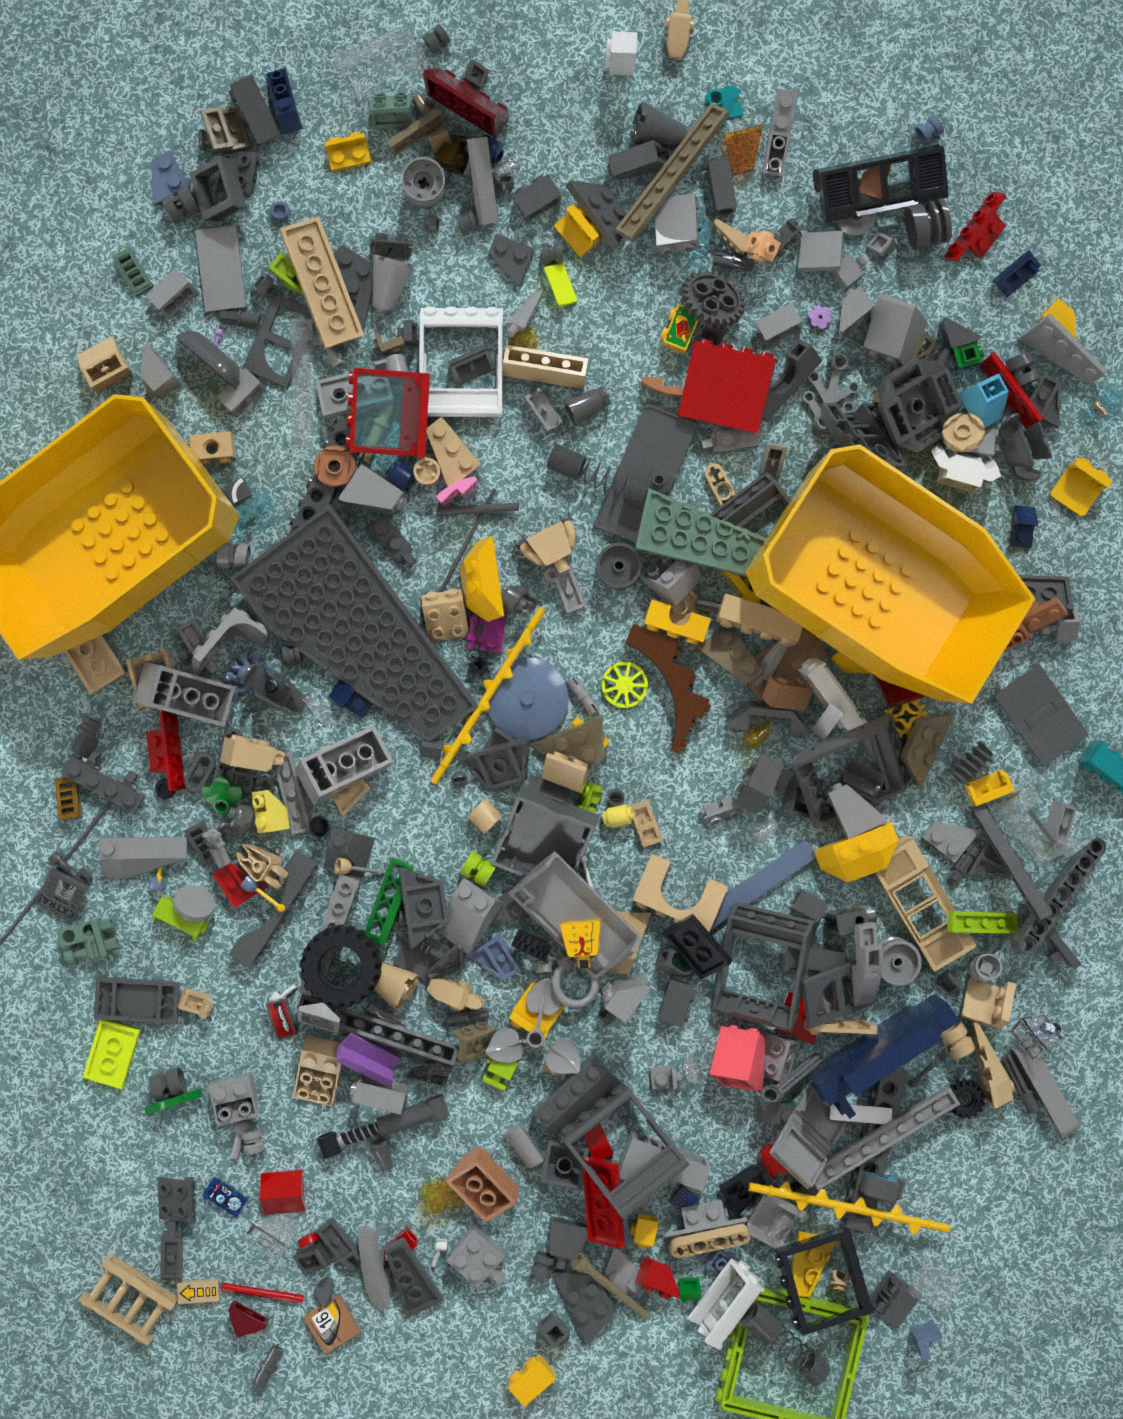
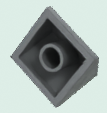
M548 1140L540 1182L581 1191L583 1184L582 1165L565 1143ZM573 1146L582 1159L588 1157L589 1148Z

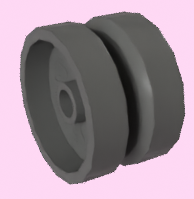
M622 542L606 546L599 554L596 563L597 576L601 583L614 590H623L632 586L639 578L642 569L641 557L637 550H634L631 545ZM617 562L622 563V569L618 570L615 568Z

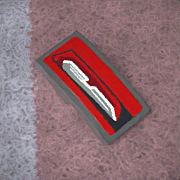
M287 997L267 1001L266 1007L277 1039L298 1035L293 1014H291Z

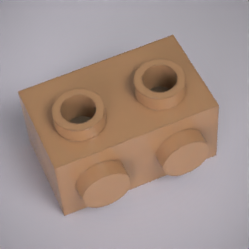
M779 675L778 677L769 676L762 699L774 708L805 712L814 689L807 684L806 680L799 677L790 679L784 675Z

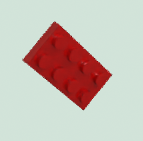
M589 1157L583 1159L588 1166H591L610 1192L620 1185L619 1163ZM582 1167L588 1241L620 1249L625 1246L623 1219Z

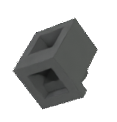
M555 1310L538 1323V1330L553 1348H556L558 1345L562 1346L569 1340L570 1329L557 1315ZM555 1326L559 1328L556 1332L552 1330Z

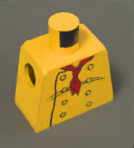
M602 919L567 921L560 924L568 957H578L579 968H590V956L599 954Z

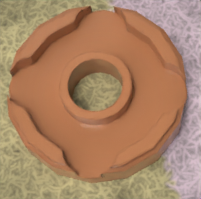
M328 446L318 453L315 458L314 472L319 481L326 486L333 488L342 487L348 484L355 474V460L344 447ZM333 461L340 463V469L337 472H331L329 469V465Z

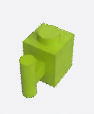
M488 1056L486 1063L489 1064L487 1070L494 1074L492 1077L484 1074L482 1082L504 1092L507 1084L500 1080L505 1078L510 1081L519 1060L506 1063L494 1060Z

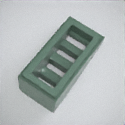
M130 247L112 257L135 296L154 287ZM130 257L132 258V259L126 261V262L123 263V264L121 263V262L125 261L126 259H128V258H130ZM134 264L136 265V267H134V268H132V269H130L129 271L126 272L125 269H127L128 267H130V266H132V265H134ZM138 272L141 273L140 275L136 276L135 278L130 279V277H131L132 275H134V274H136V273H138ZM143 279L145 280V282L137 287L134 286L135 283Z

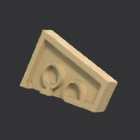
M442 416L427 428V435L447 487L465 479L481 466Z
M616 911L643 938L651 912ZM639 946L631 956L610 969L608 973L629 974Z

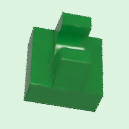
M679 1278V1292L682 1302H686V1300L698 1302L701 1300L700 1278Z

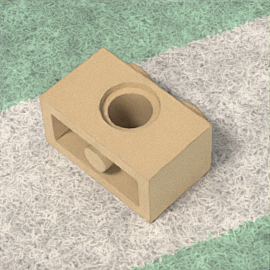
M231 431L189 435L190 448L203 466L210 465V461H219L220 464L231 463V459H236L235 439ZM216 444L218 446L217 452L209 454L210 446Z

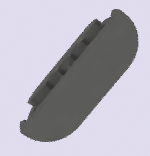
M184 331L175 337L183 346L236 390L240 383V369L228 355L199 332Z

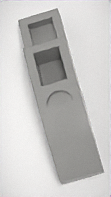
M777 89L762 174L783 177L798 92Z
M874 922L854 925L856 964H852L854 1006L873 1003L880 985L883 945L877 943V924Z

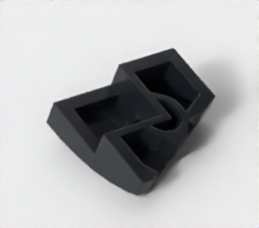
M753 1164L719 1185L736 1219L743 1218L740 1213L748 1205L752 1207L756 1203L757 1197L762 1195L761 1193L748 1191L749 1183L766 1186L760 1172Z

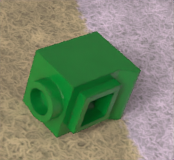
M977 342L955 347L951 350L950 356L954 355L956 359L955 371L978 365L982 362L981 358L984 357L983 349L981 346H977ZM971 349L973 358L966 360L964 351Z

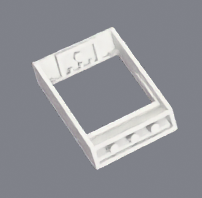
M421 308L419 373H427L425 328H498L496 389L429 388L428 416L502 417L503 308Z

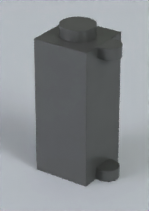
M712 158L707 164L701 165L702 170H707L713 208L709 210L710 215L715 214V216L734 213L737 203L729 158Z

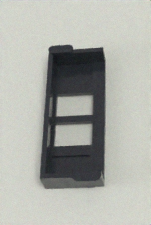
M940 145L815 169L812 172L814 190L819 192L822 219L826 223L899 209L918 203L935 201L940 198H948L945 149ZM908 161L911 194L889 198L886 165ZM879 167L882 200L861 204L857 171Z

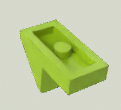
M280 252L268 270L284 282L283 287L302 295L303 292L290 258Z

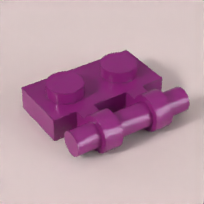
M471 611V615L468 617V622H470L469 633L466 634L467 649H475V642H482L481 651L501 653L507 613L504 612L503 617L488 622ZM478 623L484 624L483 636L477 635Z

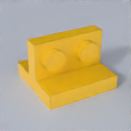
M574 204L570 205L566 209V215L554 224L556 231L579 258L604 239L579 205L576 207Z

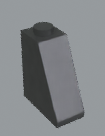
M652 140L608 156L609 173L611 176L622 180L659 172L670 157L668 148Z

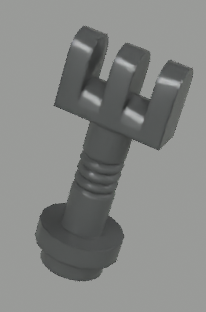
M55 851L47 859L50 861L49 864L51 866L56 864L70 877L86 885L88 883L82 877L84 876L88 880L93 878L84 868L77 872L61 858L64 855L62 852Z

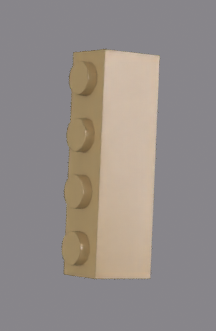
M511 345L506 346L503 359V376L584 390L588 369L587 358Z
M726 593L722 597L716 617V622H719L725 628L736 627L742 633H755L764 640H778L781 645L788 647L799 642L802 631L801 625L789 619L777 609Z

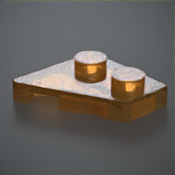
M763 124L724 133L723 137L733 176L754 170Z

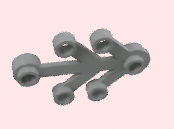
M842 353L835 354L831 359L830 364L833 370L828 390H826L821 382L820 374L817 371H813L810 374L817 376L816 381H812L810 375L807 377V381L814 385L824 403H837L850 394L858 393L860 390L859 383L852 381L846 388L836 393L841 370H844L848 364L847 356ZM835 360H841L842 366H836ZM850 385H856L857 390L851 391ZM806 391L802 396V401L809 405L815 416L813 426L818 432L826 433V426L820 425L821 409L814 400L815 394L812 391ZM806 394H810L812 396L811 401H807L805 399ZM847 401L840 409L843 414H851L855 409V405L853 402ZM846 404L851 405V411L845 410Z

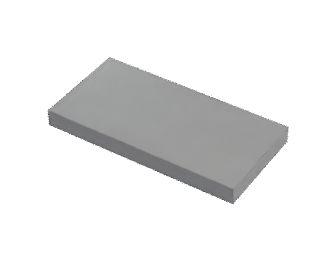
M237 226L195 230L205 312L213 313L220 312L221 310L246 309L247 303Z

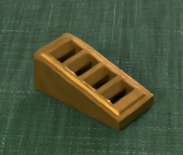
M67 777L55 779L59 820L83 816L78 784ZM71 782L72 786L61 788V784ZM72 790V795L63 796L62 792ZM73 799V803L64 804V800ZM74 807V811L66 812L65 808Z

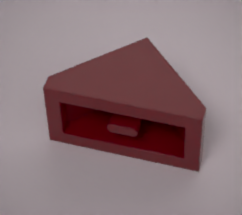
M235 1300L232 1301L228 1309L236 1338L264 1330L268 1324L269 1318Z

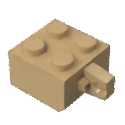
M233 734L231 738L224 737L220 758L222 763L266 772L272 768V765H283L285 753L269 746L270 742L257 738H252L249 741L250 738Z

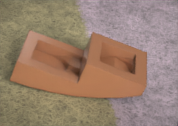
M641 378V385L656 394L679 399L682 397L683 387L662 386L663 378Z

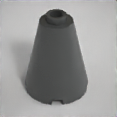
M642 102L636 110L632 122L634 124V131H630L629 141L631 144L641 145L654 140L663 146L678 147L689 131H686L687 128L682 123L651 105Z

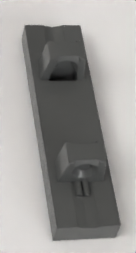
M1024 899L1021 900L1019 903L1030 915L1031 909ZM1052 927L1046 937L1054 946V949L1047 956L1054 963L1063 958L1069 967L1076 970L1082 964Z

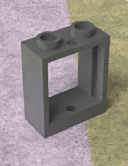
M216 156L212 158L211 162L201 164L196 167V170L189 173L203 221L216 223L247 207L233 159ZM220 170L228 199L214 206L206 177Z

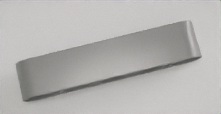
M1029 1039L1013 1048L1012 1052L1033 1090L1036 1091L1038 1099L1043 1108L1046 1109L1045 1111L1060 1137L1063 1138L1079 1129L1080 1125L1034 1043Z

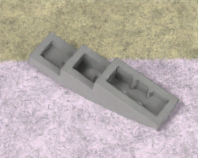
M368 1226L358 1227L359 1253L366 1290L373 1306L387 1310L390 1305V1267L384 1266V1248L379 1247V1230Z

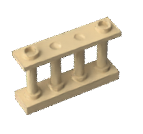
M110 1253L101 1265L105 1268V1272L91 1294L85 1291L78 1301L82 1303L84 1308L95 1311L132 1335L138 1343L148 1346L154 1337L153 1334L149 1333L164 1309L172 1310L178 1297ZM112 1275H116L122 1279L123 1283L107 1305L97 1298ZM133 1286L139 1290L140 1294L126 1316H123L115 1308L128 1288ZM151 1298L156 1301L157 1306L144 1326L140 1327L132 1320L145 1300Z

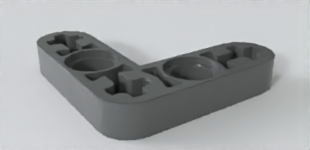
M228 729L223 736L215 778L218 775H224L225 769H221L222 765L233 767L232 770L229 769L227 771L231 786H241V777L247 776L250 778L251 784L247 788L241 786L242 791L248 793L255 792L252 788L255 785V778H258L256 783L268 781L267 784L270 785V789L266 790L272 793L275 789V783L271 778L237 771V767L220 762L224 737L228 738V735L233 734V731L236 732V735L243 736L239 729ZM255 787L256 791H263L262 787Z

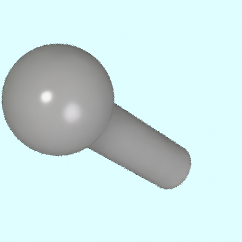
M247 1120L237 1121L234 1124L236 1136L230 1158H239L243 1142L241 1132L250 1129V1124Z

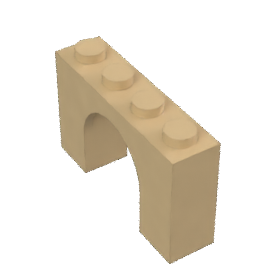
M651 854L632 899L636 901L635 905L647 910V907L655 909L654 914L666 918L667 915L674 918L673 922L675 923L694 914L710 932L728 886L709 878L702 897L695 906L683 910L676 909L666 902L662 893V884L671 861Z

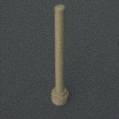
M579 1253L574 1257L571 1266L576 1271L586 1272L642 1318H649L650 1312L594 1269L584 1254Z

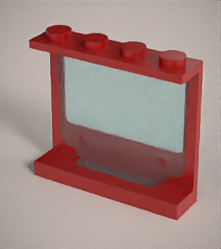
M355 367L353 372L349 371V384L353 385L352 393H348V406H352L351 414H347V427H350V435H346L345 448H349L350 453L425 458L430 373Z

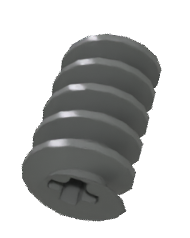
M980 741L977 742L979 748L972 746V753H965L966 759L963 757L959 758L961 765L954 763V770L948 769L961 784L970 786L968 778L975 781L974 773L982 774L980 767L988 769L986 762L994 763L992 752Z

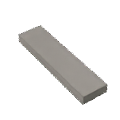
M486 136L467 139L478 225L498 222L488 138Z
M286 752L283 765H274L283 803L287 808L290 831L292 836L310 832V818L300 779L295 771L296 763L293 752Z

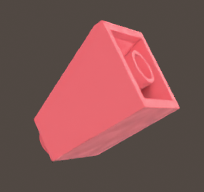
M736 1025L721 1026L710 1075L723 1086L762 1092L766 1038L760 1033V1030L755 1028L743 1030Z

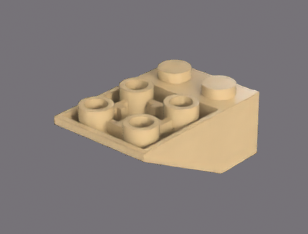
M307 1034L301 1050L293 1098L333 1107L343 1067L342 1064L337 1062V1046L341 1042Z

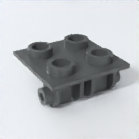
M241 151L223 152L224 158L234 160L243 195L251 197V194L254 193V183L252 182H256V178L253 176H257V167L260 162L257 156L258 153ZM219 172L216 192H226Z
M407 936L393 964L418 974L419 978L430 983L431 979L427 978L426 971L445 955L449 946L429 936L417 944L416 947L410 948Z
M158 1177L159 1219L193 1223L194 1216L196 1215V1199H193L196 1196V1193H193L196 1181L193 1180V1177H186L185 1180Z
M889 1270L869 1298L873 1312L876 1315L879 1314L898 1328L922 1295Z

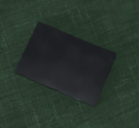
M694 914L668 927L662 933L701 980L730 965L733 961Z

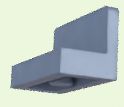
M934 1321L910 1327L915 1348L923 1361L931 1360L927 1343L943 1339Z

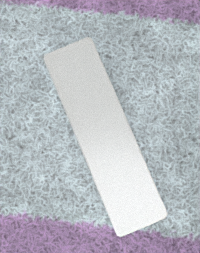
M830 703L812 730L822 740H825L843 713Z
M834 1104L830 1106V1120L886 1124L892 1120V1108L851 1105L857 1115L849 1119L846 1114L841 1115Z

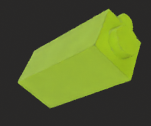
M167 895L162 896L152 914L151 920L156 921L158 918L192 935V941L194 942L197 941L201 934L204 935L210 925L207 922L209 917L202 922L184 920L181 918V914L175 912L172 904L173 898Z

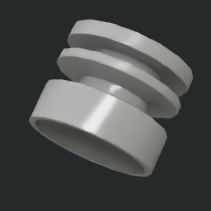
M427 157L415 158L406 164L402 172L401 182L404 196L408 202L422 209H428L437 205L445 194V175L442 167L438 162ZM423 182H427V186H425L424 189H421L420 184H423Z

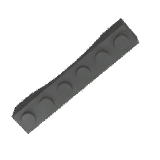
M300 849L295 850L285 866V871L288 872V875L285 879V890L280 903L285 906V911L278 912L276 910L269 921L262 927L239 937L228 955L248 968L253 966V964L258 965L263 957V954H261L263 948H268L275 938L272 936L276 929L280 930L286 921L283 917L287 912L291 913L297 904L294 900L298 894L303 895L308 887L305 883L309 877L313 879L319 868L317 865L319 861Z

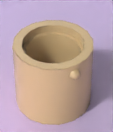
M422 458L414 466V476L421 487L433 486L440 480L441 469L435 459Z
M485 798L467 818L485 834L503 815Z

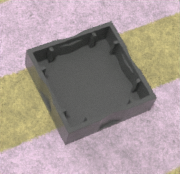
M521 785L491 864L514 874L527 876L541 861L555 851L577 873L582 856L596 828L599 815Z

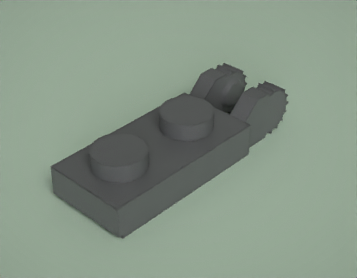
M331 1217L316 1230V1233L340 1263H343L354 1274L357 1272V1268L349 1257L353 1255L361 1264L359 1248L335 1218Z

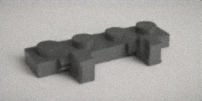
M93 750L89 758L84 757L82 761L72 756L70 757L61 775L133 814L136 813L145 796L135 791L137 786L134 785V782L138 777L137 773L129 770L124 781L121 779L116 781L99 771L100 768L96 766L102 754Z

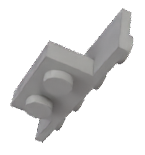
M722 1200L683 1207L681 1210L685 1229L667 1232L665 1236H671V1240L682 1237L685 1233L691 1232V1234L704 1232L703 1230L706 1229L714 1230L727 1225H744V1222L748 1221V1217L726 1221Z

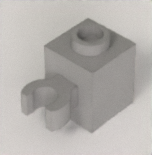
M863 253L853 261L848 254L841 259V270L830 271V273L845 291L861 279L864 273L860 268L867 263L869 258Z
M1074 608L1072 614H1068L1042 627V634L1053 632L1056 641L1077 640L1081 621L1076 608Z

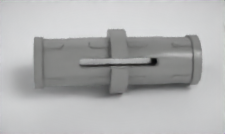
M577 675L566 682L577 697L576 701L582 704L589 716L600 709L589 693L591 692L589 689H585Z

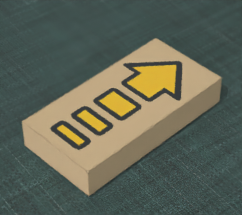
M219 1279L178 1281V1304L219 1302L221 1299Z

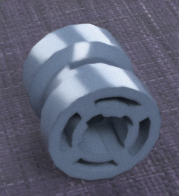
M933 115L927 119L925 124L921 123L916 126L915 132L921 143L927 145L932 141V137L942 135L944 128L940 120Z

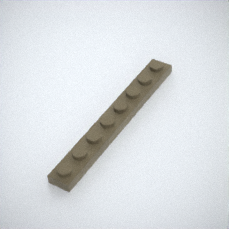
M711 102L615 228L617 234L632 242L635 241L729 117L728 110Z

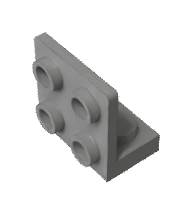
M760 1030V1033L766 1038L763 1076L780 1082L792 1072L800 1041L784 1039Z

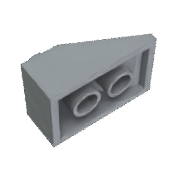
M463 878L453 893L447 907L449 923L439 928L437 932L455 945L461 942L463 951L470 955L502 907L503 902L474 883V881Z

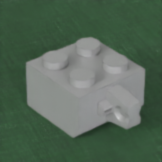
M475 1223L447 1253L446 1261L476 1288L485 1279L490 1280L492 1278L498 1284H501L506 1278V1274L499 1269L501 1267L500 1262L505 1257L504 1248Z

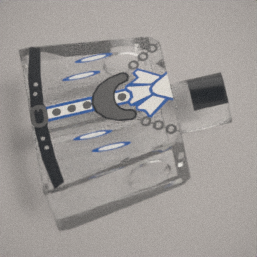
M1045 1015L1021 1018L1010 1030L1033 1062L1038 1061L1050 1052L1062 1039L1060 1025L1058 1023H1051Z

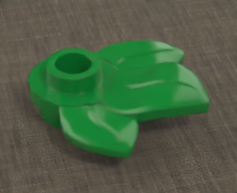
M218 775L214 779L212 787L204 786L201 788L204 800L211 803L213 809L218 814L229 813L230 806L233 807L242 797L241 786H231L229 780L222 775Z

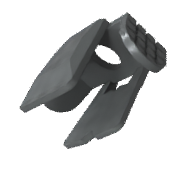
M1014 413L1004 420L999 429L1003 453L1008 466L1013 468L1015 477L1024 481L1039 480L1041 472L1032 468L1035 464L1033 459L1052 458L1049 444L1045 440V433L1040 422H1036L1024 431L1018 429L1017 424L1021 416L1018 413Z
M251 664L243 674L241 681L253 687L255 696L273 708L288 713V710L282 705L293 712H298L305 706V695L283 674L267 668L263 670L255 664ZM275 680L277 682V689L274 692H267L265 690L267 681Z

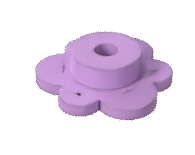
M818 305L808 313V318L812 320L811 325L813 327L817 326L819 329H825L827 323H830L832 320L831 316H829L830 309L828 307L822 308Z

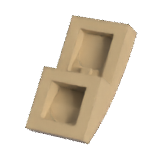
M648 799L630 805L629 807H632L635 818L633 820L643 848L663 841Z

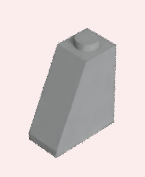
M840 782L829 787L830 791L826 792L845 837L848 839L887 822L882 814L847 784L841 785Z

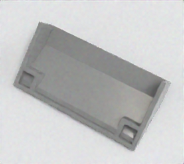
M555 851L541 861L508 893L565 950L566 947L560 928L562 922L602 919L599 954L590 956L591 967L584 968L595 979L631 956L643 939Z

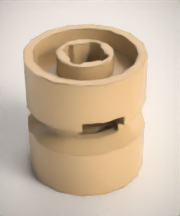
M959 1021L940 1034L943 1038L942 1042L948 1045L947 1051L953 1060L963 1058L976 1049L972 1038L966 1036L968 1031L962 1021Z

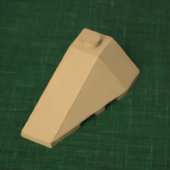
M969 1019L973 1042L976 1045L975 1053L985 1100L993 1108H999L1014 1099V1083L1008 1077L979 1023Z

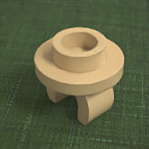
M834 1270L831 1274L832 1281H829V1286L835 1292H845V1289H849L850 1286L849 1283H846L848 1272L843 1273V1279H838L837 1270Z

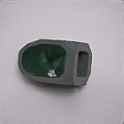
M674 948L662 949L657 956L655 964L661 971L680 978L691 974L692 968Z

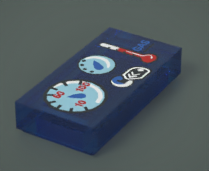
M215 1176L202 1194V1196L235 1217L238 1216L249 1199Z

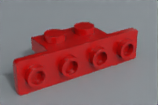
M992 192L985 198L983 205L973 214L972 219L961 230L955 242L949 246L948 251L944 255L946 260L958 261L967 248L977 258H982L1006 227L1004 222L995 213L1006 198L1004 193Z
M159 709L161 730L146 732L151 773L166 771L169 791L184 790L186 787L177 714Z

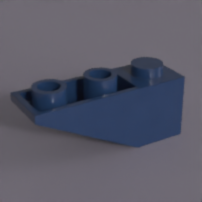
M286 68L266 73L282 133L286 134L303 129Z

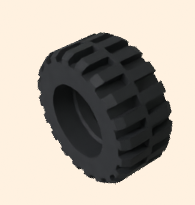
M342 924L325 928L311 939L302 953L299 967L301 968V980H304L305 983L304 988L312 993L311 997L314 1000L319 999L326 1006L328 1004L333 1005V1008H340V1006L348 1008L352 1007L355 1003H361L373 992L381 976L382 959L380 958L381 952L379 947H376L375 940L372 937L366 935L367 932L362 929H355V926L352 925L348 927ZM346 947L354 951L359 957L361 971L354 982L348 985H337L330 982L323 974V957L332 948Z

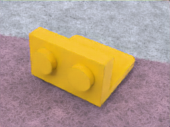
M1079 457L1070 462L1051 490L1050 496L1078 516H1084L1100 492L1107 489L1113 481L1108 478L1109 475L1106 472L1096 470L1091 466L1092 463L1085 458L1080 459Z
M532 982L509 1014L510 1023L518 1029L524 1028L528 1031V1034L536 1028L539 1012L529 1011L526 1003L527 995L536 982ZM562 1003L554 1014H542L540 1030L544 1033L545 1038L548 1036L549 1029L565 1007Z

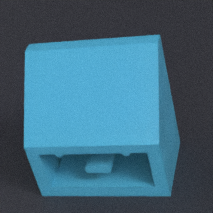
M997 374L963 391L959 396L968 413L979 417L985 428L1003 419L1009 391L1000 374Z

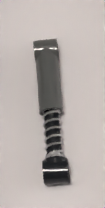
M439 1094L423 1102L403 1108L401 1115L391 1112L377 1117V1122L373 1121L372 1124H366L363 1127L359 1126L357 1129L352 1128V1131H345L343 1134L331 1131L318 1136L316 1140L322 1158L326 1159L341 1153L342 1149L347 1148L349 1144L355 1145L356 1142L361 1143L362 1140H368L369 1137L375 1138L378 1134L385 1137L429 1121H437L447 1117L449 1111L443 1094Z

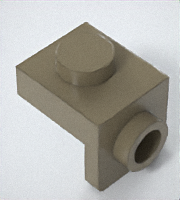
M379 332L374 333L376 339L373 340L376 351H381L383 356L390 353L391 355L403 352V348H406L402 336L382 342Z

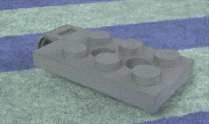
M401 354L390 355L386 359L375 361L374 367L366 368L408 372L405 357ZM349 373L315 381L324 420L351 414L352 406H348V393H352L353 385L349 384ZM358 376L357 388L363 387L365 391L357 394L356 412L395 403L391 385L402 383L403 380L398 378ZM337 393H345V396L343 398H335V395Z

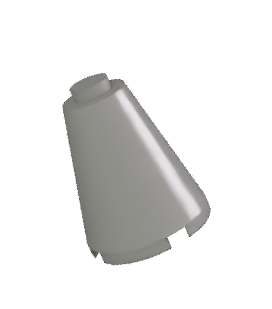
M373 255L372 306L376 307V312L388 314V311H393L413 271V264L380 256L379 260V255Z

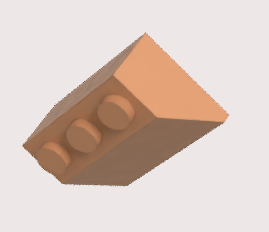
M481 1146L466 1154L445 1179V1182L485 1223L515 1205L518 1200L519 1186Z

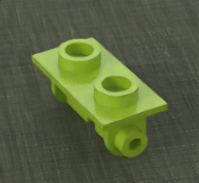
M587 781L583 794L579 793L580 798L575 806L595 813L596 808L590 807V804L598 805L603 793L601 791L602 786Z

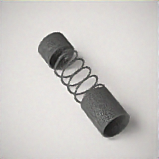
M558 444L553 447L547 461V468L562 475L564 474V476L566 475L573 480L575 479V481L585 472V485L593 477L595 489L604 481V493H607L614 485V497H617L625 487L623 493L624 502L626 501L639 508L643 506L647 490L651 487L650 483L633 477L628 486L630 475H628L624 485L618 494L615 495L621 471H618L611 486L605 491L611 469L610 466L599 485L595 487L601 462H599L593 475L586 483V474L591 458H589L585 466L586 456Z
M754 1302L740 1320L741 1325L765 1345L772 1343L771 1350H779L778 1356L780 1358L786 1356L787 1364L794 1362L793 1369L799 1370V1374L813 1386L823 1383L829 1375L830 1365L814 1350H809V1347L803 1344L798 1337H794L791 1331H787V1328L781 1325V1322L759 1303ZM783 1327V1328L785 1329V1331L782 1332V1333H780V1332H781V1328ZM786 1333L782 1344L777 1349H773L776 1339ZM787 1333H790L793 1338L786 1340ZM793 1339L789 1351L781 1356L780 1351L782 1347ZM798 1339L800 1344L793 1347L794 1340ZM802 1345L806 1346L807 1350L801 1353ZM800 1346L796 1358L788 1362L787 1359L791 1351ZM805 1352H808V1355L801 1361L799 1368H795L798 1358Z

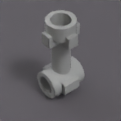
M317 332L313 338L320 348L323 344ZM333 347L325 349L330 357L327 360L330 366L332 365L333 368H337L344 363L342 354H337Z

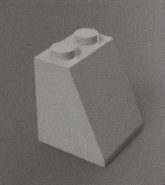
M880 294L863 347L868 352V356L873 360H885L887 364L893 367H897V365L903 366L911 357L928 323L916 305Z
M362 464L338 498L346 506L393 514L397 510L401 512L407 503L405 500L406 495L403 491Z

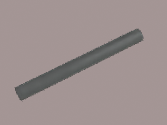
M519 503L437 507L436 513L437 516L519 511Z

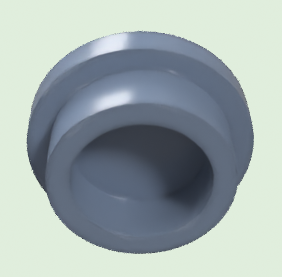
M279 201L272 205L270 214L274 221L283 223L290 218L291 209L287 203Z

